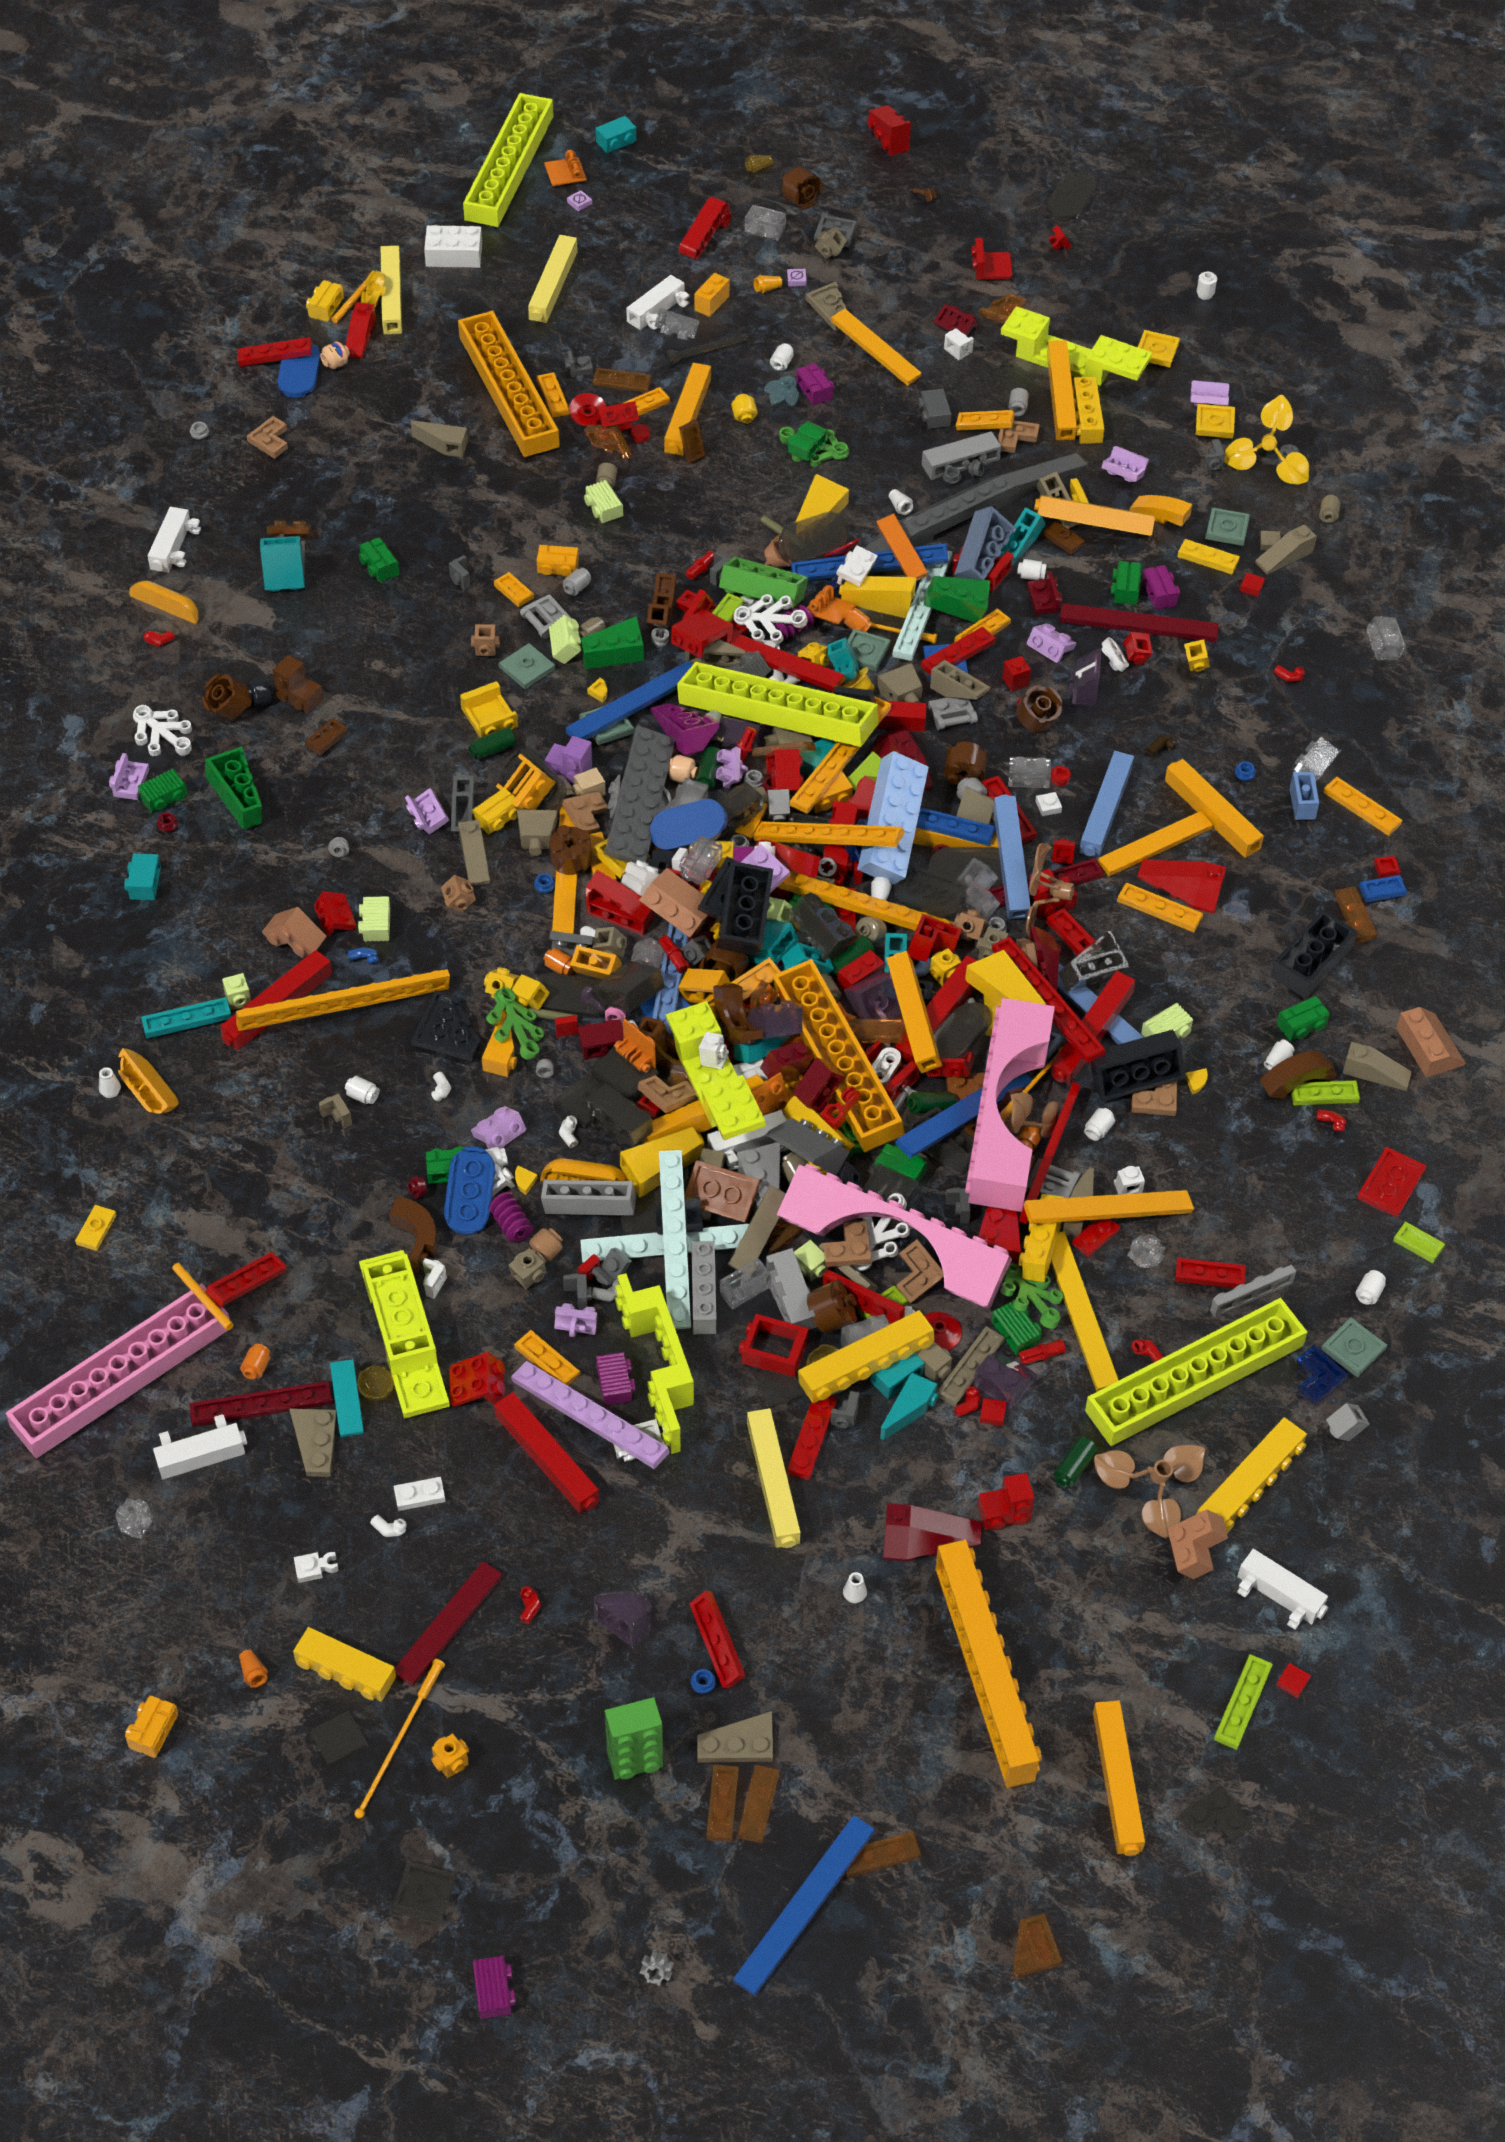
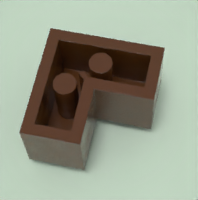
M287 655L272 669L276 695L281 701L287 702L297 710L309 714L323 700L322 686L306 678L304 663Z

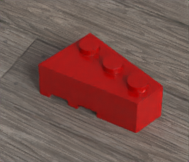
M888 105L869 110V118H867L868 127L872 129L876 139H879L883 149L890 156L909 151L911 122L904 121L902 115L897 116V112Z
M833 801L832 819H830L829 824L857 825L858 804ZM825 844L823 858L829 857L834 859L837 864L836 871L841 872L844 878H846L848 870L852 871L853 858H851V854L855 855L857 845ZM829 861L826 864H822V869H824L825 873L833 869V865H830L831 862Z
M596 870L586 886L587 914L643 936L655 918V912L639 901L640 895L601 871Z
M987 1206L978 1237L988 1243L987 1246L991 1248L997 1245L1006 1249L1012 1259L1011 1263L1019 1266L1021 1245L1017 1211Z

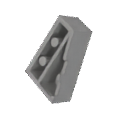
M778 1142L737 1152V1169L739 1173L761 1181L752 1206L754 1214L768 1187L772 1185L779 1189L780 1143Z

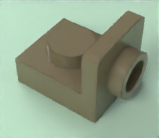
M339 1094L327 1097L319 1102L320 1114L323 1118L332 1114L335 1121H340L344 1129L352 1125L350 1111Z

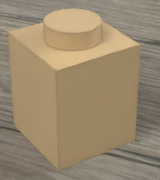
M597 768L574 775V785H572L576 796L598 791L602 796L606 795L605 781Z

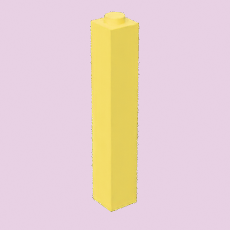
M559 235L528 305L529 320L547 323L577 254V238Z
M381 246V272L385 274L383 285L386 286L382 296L383 333L402 334L399 246Z
M771 1409L747 1412L748 1431L776 1548H790L800 1544V1529Z

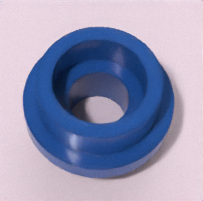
M1247 761L1239 763L1235 768L1236 777L1244 781L1253 779L1256 773L1254 765Z
M542 873L535 879L534 887L540 893H549L555 888V880L550 874Z
M700 1669L691 1677V1686L697 1693L706 1694L715 1687V1676L709 1670ZM705 1680L708 1683L706 1685H700L699 1681Z

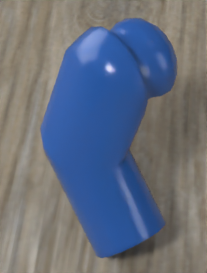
M362 947L348 951L350 961L366 957L369 964L379 961L377 957L378 952L375 949Z

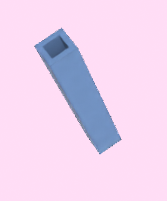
M1114 751L1082 836L1079 853L1100 858L1132 771L1133 755Z
M1000 795L994 798L993 812L1007 918H1027L1030 909V899L1016 796Z

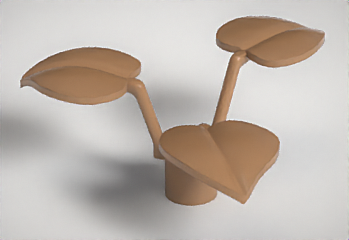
M1045 843L1039 844L1036 850L1029 893L1035 896L1038 885L1049 887L1050 895H1053L1054 898L1034 901L1033 906H1030L1026 921L1028 937L1030 936V928L1035 924L1038 905L1060 902V899L1072 900L1074 893L1073 883L1058 880L1041 872L1045 857L1052 848ZM1040 876H1042L1053 882L1050 884L1042 882L1039 879Z
M1023 1092L1010 1095L1012 1099V1116H1009L1004 1124L1011 1134H1017L1022 1125L1041 1127V1137L1047 1138L1052 1135L1058 1121L1059 1105L1057 1102H1049L1043 1111L1042 1122L1035 1123L1025 1121L1032 1109V1096ZM1032 1155L1028 1179L1035 1167L1036 1160L1035 1156Z
M1195 1445L1173 1447L1165 1453L1163 1460L1156 1462L1154 1467L1149 1466L1147 1469L1132 1474L1135 1469L1132 1457L1123 1451L1114 1450L1103 1454H1096L1094 1465L1100 1479L1106 1485L1115 1489L1126 1488L1130 1478L1135 1479L1150 1473L1153 1482L1160 1485L1158 1501L1150 1500L1144 1505L1141 1513L1142 1520L1148 1529L1163 1538H1169L1168 1528L1180 1523L1181 1511L1179 1505L1173 1499L1162 1501L1165 1483L1169 1480L1172 1473L1180 1482L1189 1483L1195 1481L1203 1469L1205 1448Z

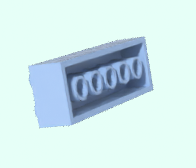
M895 751L881 759L867 825L903 827L905 833L897 847L862 846L857 870L873 877L887 878L892 885L906 878L928 766Z

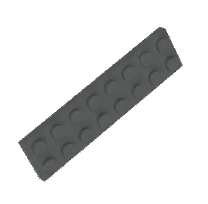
M639 725L636 726L604 855L627 863H636L637 860L646 862L652 838L650 826L658 813L675 738Z

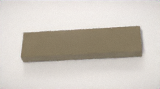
M772 1185L768 1187L728 1263L730 1267L746 1276L750 1274L779 1219L777 1213L786 1193Z
M986 1326L938 1389V1397L954 1407L957 1406L966 1395V1389L975 1383L1004 1344L1006 1337Z

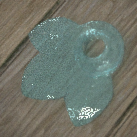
M787 375L779 380L770 381L764 388L765 392L770 393L769 398L772 406L785 400L793 407L799 398V392L796 389L797 383L792 376Z

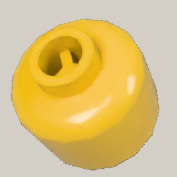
M747 394L736 396L731 404L734 418L738 422L750 423L758 414L755 399Z

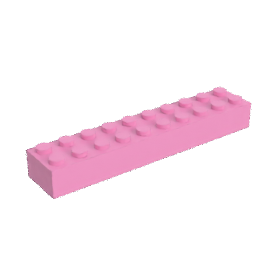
M201 1283L199 1286L206 1291V1288ZM189 1291L7 1411L5 1414L9 1425L37 1459L227 1332V1330L196 1295ZM213 1300V1302H214V1303L221 1309V1311L229 1318V1314L226 1312V1310H225L223 1307H220V1306Z

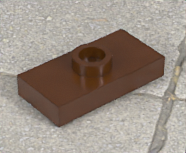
M693 420L680 426L679 430L686 461L691 463L706 456L698 421Z
M1055 521L1043 530V535L1070 555L1084 546L1085 540L1058 521Z
M332 718L305 741V746L321 756L348 733V727Z

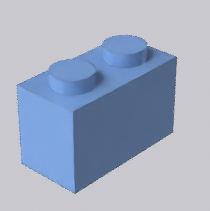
M1293 772L1290 794L1295 820L1316 819L1319 799L1314 772Z

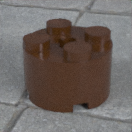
M799 166L782 177V196L784 199L802 209H808L817 202L815 199L818 194L821 195L823 187L822 180L817 175Z
M216 674L207 682L204 688L207 690L205 696H202L204 707L226 720L234 721L251 704L248 687L228 674Z
M1035 685L1028 689L1019 702L1016 715L1022 725L1029 729L1030 732L1046 731L1052 727L1062 712V699L1053 688Z
M958 742L954 747L951 745L947 750L944 768L947 782L951 785H958L964 778H977L982 782L986 772L987 751L984 749L983 752L978 744L972 742Z
M562 825L552 834L549 841L550 861L556 871L565 875H575L577 871H585L592 862V849L588 831Z
M716 940L701 961L699 969L724 970L730 982L746 972L749 966L748 956L745 953L716 948Z
M840 1279L808 1293L809 1311H814L816 1317L812 1319L823 1333L835 1332L857 1321L854 1308L857 1305V1300L853 1293H848Z

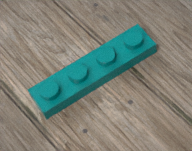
M227 997L142 1016L141 1019L147 1039L228 1020L232 1016Z

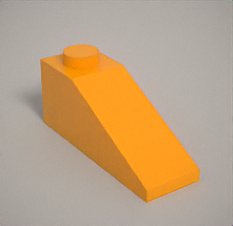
M503 1009L500 1014L501 1019L496 1024L482 1056V1066L485 1072L508 1077L511 1069L514 1070L517 1063V1057L514 1056L511 1029L509 1037L503 1043L498 1042L494 1037L495 1032L501 1028L507 1017V1013Z

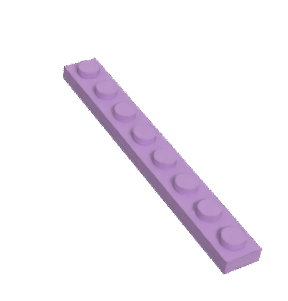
M528 1361L511 1376L515 1384L653 1469L669 1454V1448Z

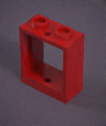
M756 1314L753 1322L749 1321L747 1325L746 1335L748 1336L746 1341L742 1340L740 1343L741 1363L795 1378L808 1343L809 1328ZM758 1330L795 1340L789 1357L785 1358L752 1349Z

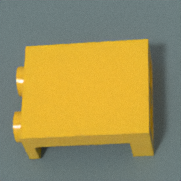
M497 681L460 695L461 709L479 737L507 726L511 730L518 727V714L516 711L512 712L501 696L500 685Z

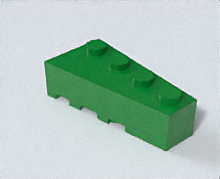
M243 747L205 759V777L241 828L244 830L261 824L262 805L256 787H254L253 777L249 771Z

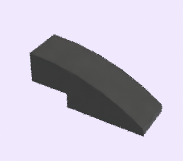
M453 776L451 832H459V822L473 820L474 776Z

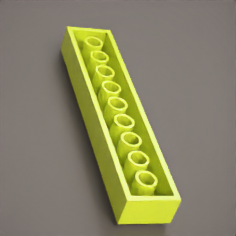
M519 93L463 203L464 220L499 227L553 119V99Z
M695 662L677 683L679 704L707 711L714 710L727 716L742 718L853 746L862 747L879 724L878 706L875 703Z
M1279 1298L1088 1396L1085 1412L1109 1445L1113 1446L1303 1347L1307 1331L1284 1301Z

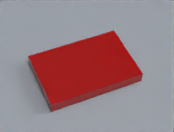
M1386 1147L1358 1193L1357 1199L1398 1218L1427 1166Z

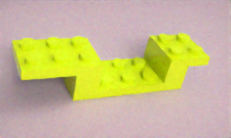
M1017 306L1001 328V335L1017 340L1016 357L1047 368L1048 341H1065L1048 335L1049 317ZM1102 335L1092 349L1067 341L1071 376L1096 377L1097 385L1099 386L1102 385L1109 372L1138 381L1152 358V352Z
M705 1001L666 1014L667 1022L674 1035L677 1055L711 1127L717 1126L723 1140L766 1127L765 1119L744 1076H737L729 1057H727L722 1070L701 1065L699 1046L706 1031L722 1035L708 1002Z
M404 1250L359 1261L370 1303H373L384 1341L387 1362L403 1417L408 1418L450 1407L437 1363L436 1348L408 1255L404 1253Z
M627 1274L618 1275V1285L614 1286L617 1296L615 1302L618 1311L622 1310L623 1316L621 1318L624 1329H629L631 1338L655 1331L657 1341H662V1355L664 1361H669L670 1366L651 1371V1381H648L650 1392L648 1393V1399L651 1407L655 1406L657 1412L655 1413V1419H657L658 1427L662 1426L663 1432L661 1435L665 1446H669L671 1454L681 1452L680 1426L674 1410L694 1405V1381L660 1285L633 1292Z

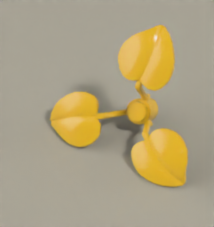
M1279 395L1267 403L1261 411L1262 423L1268 428L1273 427L1270 434L1264 435L1261 443L1253 448V443L1249 438H1239L1233 441L1224 452V463L1238 470H1247L1256 462L1254 451L1263 447L1267 451L1274 450L1283 461L1276 468L1281 480L1290 484H1303L1309 480V464L1306 457L1299 452H1292L1285 459L1276 447L1277 440L1274 436L1276 428L1281 431L1287 430L1293 420L1290 403L1283 395Z

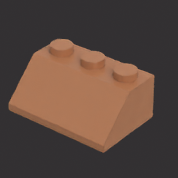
M668 868L649 885L639 901L691 939L696 937L710 917L697 910L705 895Z
M1422 1007L1400 1013L1396 1029L1425 1077L1465 1065L1464 1059L1435 1013Z

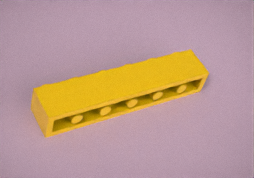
M918 1310L798 1370L799 1384L812 1403L825 1400L831 1394L839 1390H845L851 1384L859 1380H865L871 1374L887 1369L891 1364L907 1359L911 1354L921 1349H927L934 1343V1329L921 1311Z
M1284 1417L1198 1509L1197 1514L1207 1509L1223 1517L1226 1532L1228 1533L1235 1524L1234 1520L1238 1516L1242 1518L1249 1509L1248 1505L1252 1501L1257 1502L1264 1492L1263 1489L1267 1485L1270 1487L1276 1481L1279 1471L1281 1469L1285 1471L1290 1466L1291 1458L1295 1454L1299 1456L1306 1447L1304 1442L1307 1433Z

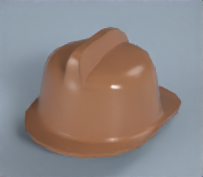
M783 535L776 536L764 550L767 559L765 565H771L775 568L789 567L797 559L794 545Z

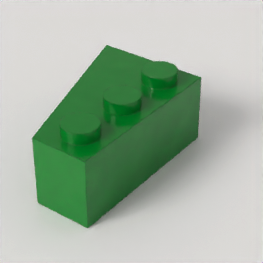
M934 576L925 590L924 606L976 623L981 620L987 610L990 581Z
M637 616L581 638L584 668L591 669L643 662L644 648Z

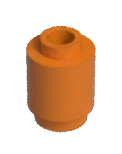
M856 607L853 610L849 608L843 616L845 618L843 623L852 630L857 629L866 632L873 624L869 621L870 618Z
M556 947L552 950L549 949L545 953L543 960L546 967L562 976H570L574 970L570 966L572 956Z
M1023 1125L1016 1139L1034 1152L1042 1138L1040 1135L1041 1127Z
M254 1344L253 1347L249 1348L240 1366V1370L246 1378L254 1380L262 1377L270 1360V1350L262 1344Z

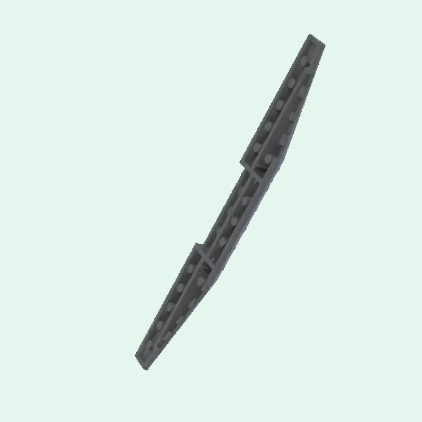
M1075 453L994 476L898 522L913 547L923 546L932 542L935 534L973 517L975 511L991 506L999 510L1038 491L1037 484L1039 479L1057 471L1060 479H1064L1087 468L1088 464ZM881 533L862 546V548L870 552L891 550ZM838 577L830 578L837 586H840L837 583Z

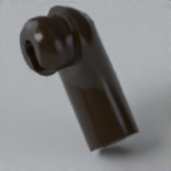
M1158 736L1147 750L1152 755H1155L1161 748L1174 750L1177 742L1171 736Z

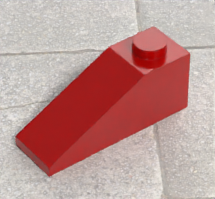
M356 302L346 340V346L349 350L348 357L362 358L376 323L374 304Z

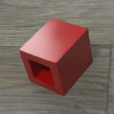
M1023 656L1004 661L1002 678L1009 689L1015 691L1029 686L1031 669Z

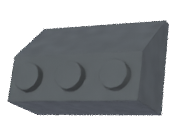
M790 1118L769 1130L766 1134L812 1164L835 1175L838 1174L850 1153L843 1148V1142L834 1137L831 1140L828 1139V1133L819 1128L813 1130V1124L803 1118L800 1122Z

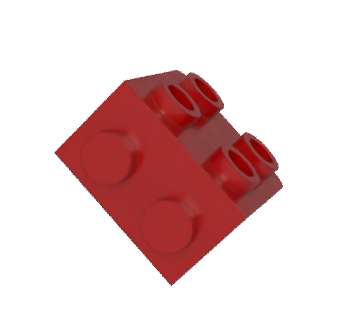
M975 238V246L971 247V257H974L972 259V269H975L976 279H1011L1010 253L984 252L983 238Z
M485 1352L451 1365L449 1403L456 1407L484 1397L492 1404L503 1399L505 1393L504 1363L491 1353Z

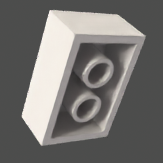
M427 226L424 249L426 267L480 268L482 252L481 227Z

